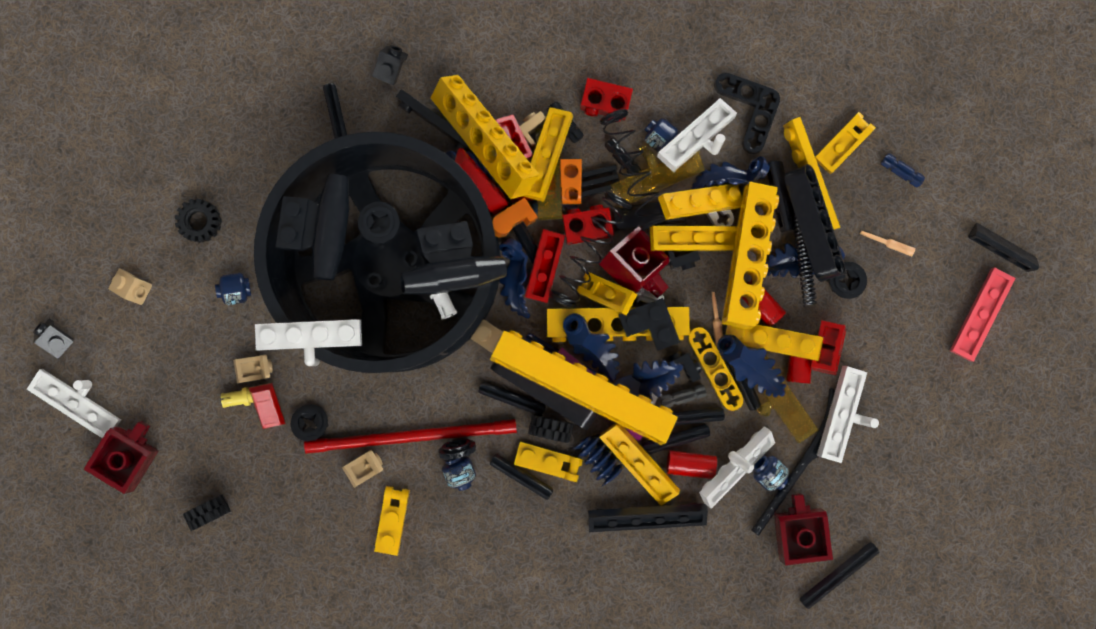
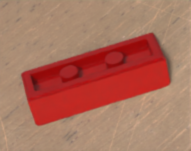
M463 148L458 149L455 162L460 165L475 183L486 202L487 208L492 214H497L508 205L503 193Z
M545 229L542 230L525 298L548 303L549 293L566 235Z

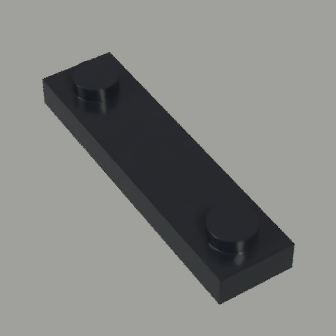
M401 89L396 98L400 102L398 106L408 114L411 111L456 142L455 147L457 149L463 148L465 151L473 152L450 123Z

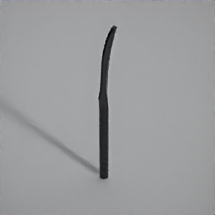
M833 388L829 389L826 413L816 436L788 476L786 486L778 491L755 526L751 529L756 535L759 536L808 464L818 458L817 453L835 393Z

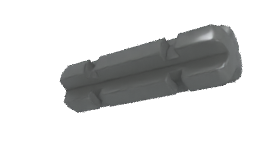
M700 384L694 386L693 389L687 388L672 393L673 395L661 396L660 400L662 406L669 408L673 407V404L686 403L695 400L694 398L696 397L697 399L705 397L707 394L704 385Z

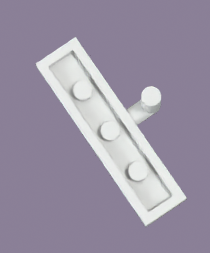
M721 98L718 99L658 152L657 158L675 172L702 147L706 148L713 155L718 154L725 141V136L718 134L714 142L711 139L736 117L737 112Z
M361 320L255 324L256 350L304 348L305 364L307 366H317L320 360L315 358L314 348L362 346Z
M842 365L817 456L842 463L853 423L872 428L878 427L879 421L877 419L856 414L867 372Z
M39 369L27 388L28 391L101 438L110 428L117 427L121 422L120 418L86 397L92 387V382L89 380L75 381L73 389L44 369Z
M764 426L759 432L754 433L750 441L737 452L731 451L728 454L730 462L723 465L718 474L711 481L704 484L699 493L709 508L712 509L746 473H751L754 469V464L775 444L772 432Z

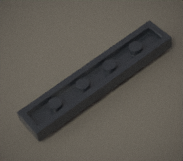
M705 503L588 510L589 532L707 525L708 508Z

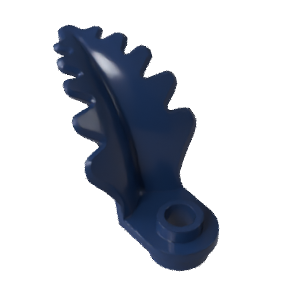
M762 156L753 159L747 171L741 170L728 162H723L722 167L711 164V171L703 169L701 171L702 176H696V183L692 184V190L709 187L715 183L717 185L725 182L733 185H747L749 182L756 183L758 179L761 180L767 175L770 165Z
M507 238L499 246L502 255L510 259L507 275L500 279V283L505 285L500 294L501 296L508 297L505 300V305H511L510 310L512 312L517 311L519 316L529 319L531 315L527 311L526 301L522 296L525 294L523 282L527 278L526 263L528 256L522 251V245L518 241Z
M786 243L784 246L785 253L777 248L775 249L776 256L769 254V261L766 260L765 263L768 264L767 276H770L772 273V276L776 277L780 272V276L785 277L790 271L791 277L796 278L800 273L796 248ZM839 246L840 251H841V254H842V257H843V260H844V258H845V253H844V251L842 250V248Z
M573 313L567 316L563 322V328L569 344L574 346L573 352L575 354L584 353V361L593 360L592 368L599 367V374H604L611 382H615L616 375L619 373V370L615 368L620 363L613 360L619 354L617 352H610L616 345L614 343H606L610 336L608 334H592L585 318L580 314ZM576 322H578V327H577V329L575 330V329H574V324H575Z
M724 335L719 339L717 343L719 353L733 366L737 381H743L747 378V385L750 389L758 384V392L763 393L766 389L767 396H770L772 393L775 398L778 395L781 397L785 395L784 388L786 384H781L785 378L778 376L781 373V369H772L776 361L773 358L764 359L767 354L764 348H747L734 335Z
M655 360L652 362V368L647 361H643L641 369L637 363H634L633 373L616 380L613 385H625L630 389L629 393L637 397L638 395H643L653 401L652 393L660 397L659 387L667 391L669 389L667 382L674 384V376L676 378L680 377L679 372L683 369V366L681 364L676 365L674 361H671L670 365H668L665 360L659 366Z

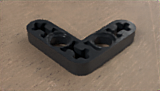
M722 73L714 82L716 92L722 96L755 107L743 138L742 146L745 152L757 154L765 145L780 103V95L770 87L730 73ZM724 79L729 80L728 84L734 87L736 82L740 83L736 89V94L732 93L735 88L727 87L726 90L722 89V84L719 81L723 82ZM749 86L753 90V96L751 98L743 97L741 95L742 87ZM768 94L772 95V100L775 103L771 102L767 111L759 110V107L763 109L766 104V100L763 97H767ZM759 115L767 119V125L763 128L755 124V118ZM751 129L764 133V135H758L756 143L759 146H756L754 149L750 148L751 144L748 142L755 135V132H751Z

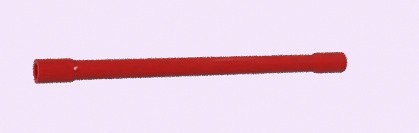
M516 419L329 439L318 438L317 441H304V450L306 454L347 448L489 434L517 433Z

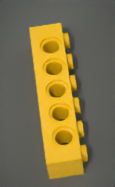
M459 75L440 77L430 99L510 199L528 195L538 179L539 173Z
M749 182L743 188L721 324L751 329L760 321L761 311L758 310L759 301H762L765 288L762 287V282L768 272V264L765 263L766 257L770 254L772 248V241H769L770 232H773L776 223L773 213L779 203V195H776L778 187ZM755 206H760L763 209V215L756 213ZM751 228L759 231V238L753 237ZM748 251H752L756 255L755 262L748 258ZM744 274L751 276V285L744 281ZM740 297H745L748 300V308L741 306Z
M667 307L679 340H684V336L690 335L689 307ZM610 308L547 309V338H552V342H566L567 336L563 328V322L567 316L573 313L582 315L587 324L590 319L599 320L601 324L599 331L590 332L592 334H608L610 338L606 342L613 341V337H623V341H637V336H646V341H653L649 329L626 337L623 329L619 332L614 331L611 327V322L613 319L619 318L618 315L621 313Z

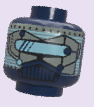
M661 118L657 122L653 119L644 129L647 132L644 138L645 142L656 152L663 149L678 135V129L665 118Z
M242 273L222 275L219 279V284H215L217 298H222L225 305L245 303L248 296H251L249 278H245Z
M465 456L462 459L445 460L442 472L447 485L450 488H458L459 491L470 488L472 486L471 482L476 478V472L470 458Z
M763 456L754 464L753 477L767 491L781 490L788 483L789 470L775 456Z

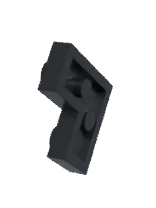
M663 298L632 309L628 312L627 316L624 314L618 315L626 337L649 329L657 351L680 343Z

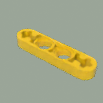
M704 328L692 329L690 335H688V342L718 399L725 409L731 411L738 410L743 404V396L710 334ZM696 331L699 334H704L705 337L702 339L704 345L710 344L711 348L704 349L700 354L697 350L702 348L700 343H694L693 341ZM707 352H712L716 356V362L713 365H707L703 360ZM720 372L727 376V382L724 386H718L714 381L716 374ZM732 385L733 389H730L729 392L732 396L738 397L735 401L736 405H727L726 401L729 397L726 392L721 395L720 390L727 389Z

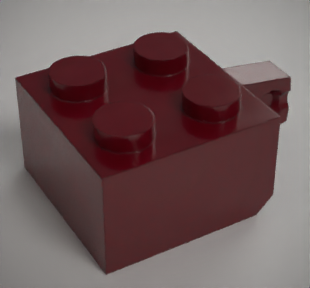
M639 226L611 249L602 262L599 263L620 286L636 294L644 288L656 298H659L669 288L659 274L670 262L669 257L664 251H651L650 237Z
M139 421L133 430L128 429L126 431L121 427L110 428L103 436L83 470L123 494L135 491L159 450L147 444V439L144 438L151 426L143 421Z
M801 493L791 494L792 507L788 508V512L774 514L780 562L787 566L833 560L826 511L821 508L810 509L809 505L805 506L804 495Z

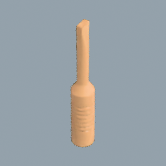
M864 231L860 232L863 236L881 242L887 248L912 257L915 252L914 247L907 246L893 239L886 240Z
M712 292L714 314L712 324L715 345L717 347L719 339L723 336V330L718 316L715 292Z

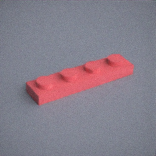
M995 267L990 269L950 349L951 352L970 362H974L1016 278Z

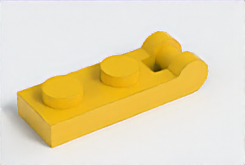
M860 112L815 156L817 163L829 174H832L876 128L871 123L868 124ZM855 126L862 131L860 134L853 129Z
M586 272L583 276L584 281L589 280V277L586 274ZM588 272L591 276V281L578 286L577 291L579 295L627 316L638 294Z
M520 441L514 465L577 482L579 478L577 472L579 466H582L583 459ZM563 462L570 463L568 472L561 470Z
M386 486L374 552L398 555L410 490L402 489V491L394 490V487ZM392 499L400 500L399 506L391 505Z

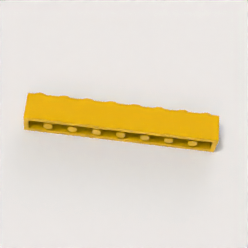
M504 330L490 358L491 361L659 445L667 443L678 418L673 415L671 409L662 405L657 407L651 404V399L643 395H638L637 397L629 393V388L621 384L615 386L608 382L609 379L598 373L593 375L587 372L585 366L576 362L571 364L565 361L566 358L557 352L551 354L543 350V345L535 341L529 343L522 339L523 336L512 330L509 332Z

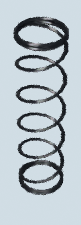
M627 109L617 110L605 115L599 121L601 122V125H605L603 128L604 133L609 135H619L628 133L613 145L611 153H613L614 155L636 154L621 166L619 173L624 176L646 174L629 187L627 194L630 196H647L656 194L650 199H648L646 202H644L642 205H640L637 208L635 215H637L638 217L664 215L663 213L649 215L637 214L639 209H641L645 204H647L655 197H657L660 194V192H651L645 194L629 193L630 189L633 186H635L638 182L649 176L652 172L645 171L632 174H625L621 172L622 168L626 164H628L630 161L641 155L644 151L639 150L628 153L613 152L614 147L618 143H620L622 140L633 134L636 130H629L616 133H609L605 131V128L608 124L614 123L626 117L629 113ZM662 216L641 225L640 228H642V231L648 230L651 226H659L670 219L665 220V217Z
M605 191V197H602V199L620 216L622 221L613 222L594 216L591 217L607 233L611 241L603 242L584 236L580 237L582 241L596 252L600 261L594 262L569 256L571 260L586 272L589 280L579 281L559 275L578 295V300H572L560 292L550 291V297L565 307L576 308V302L580 301L581 298L578 291L567 280L578 283H589L591 281L588 271L576 260L592 264L602 262L598 251L586 240L601 244L613 242L609 232L596 220L611 224L624 223L622 215L605 199L611 200L626 209H631L632 207L631 203L609 191Z

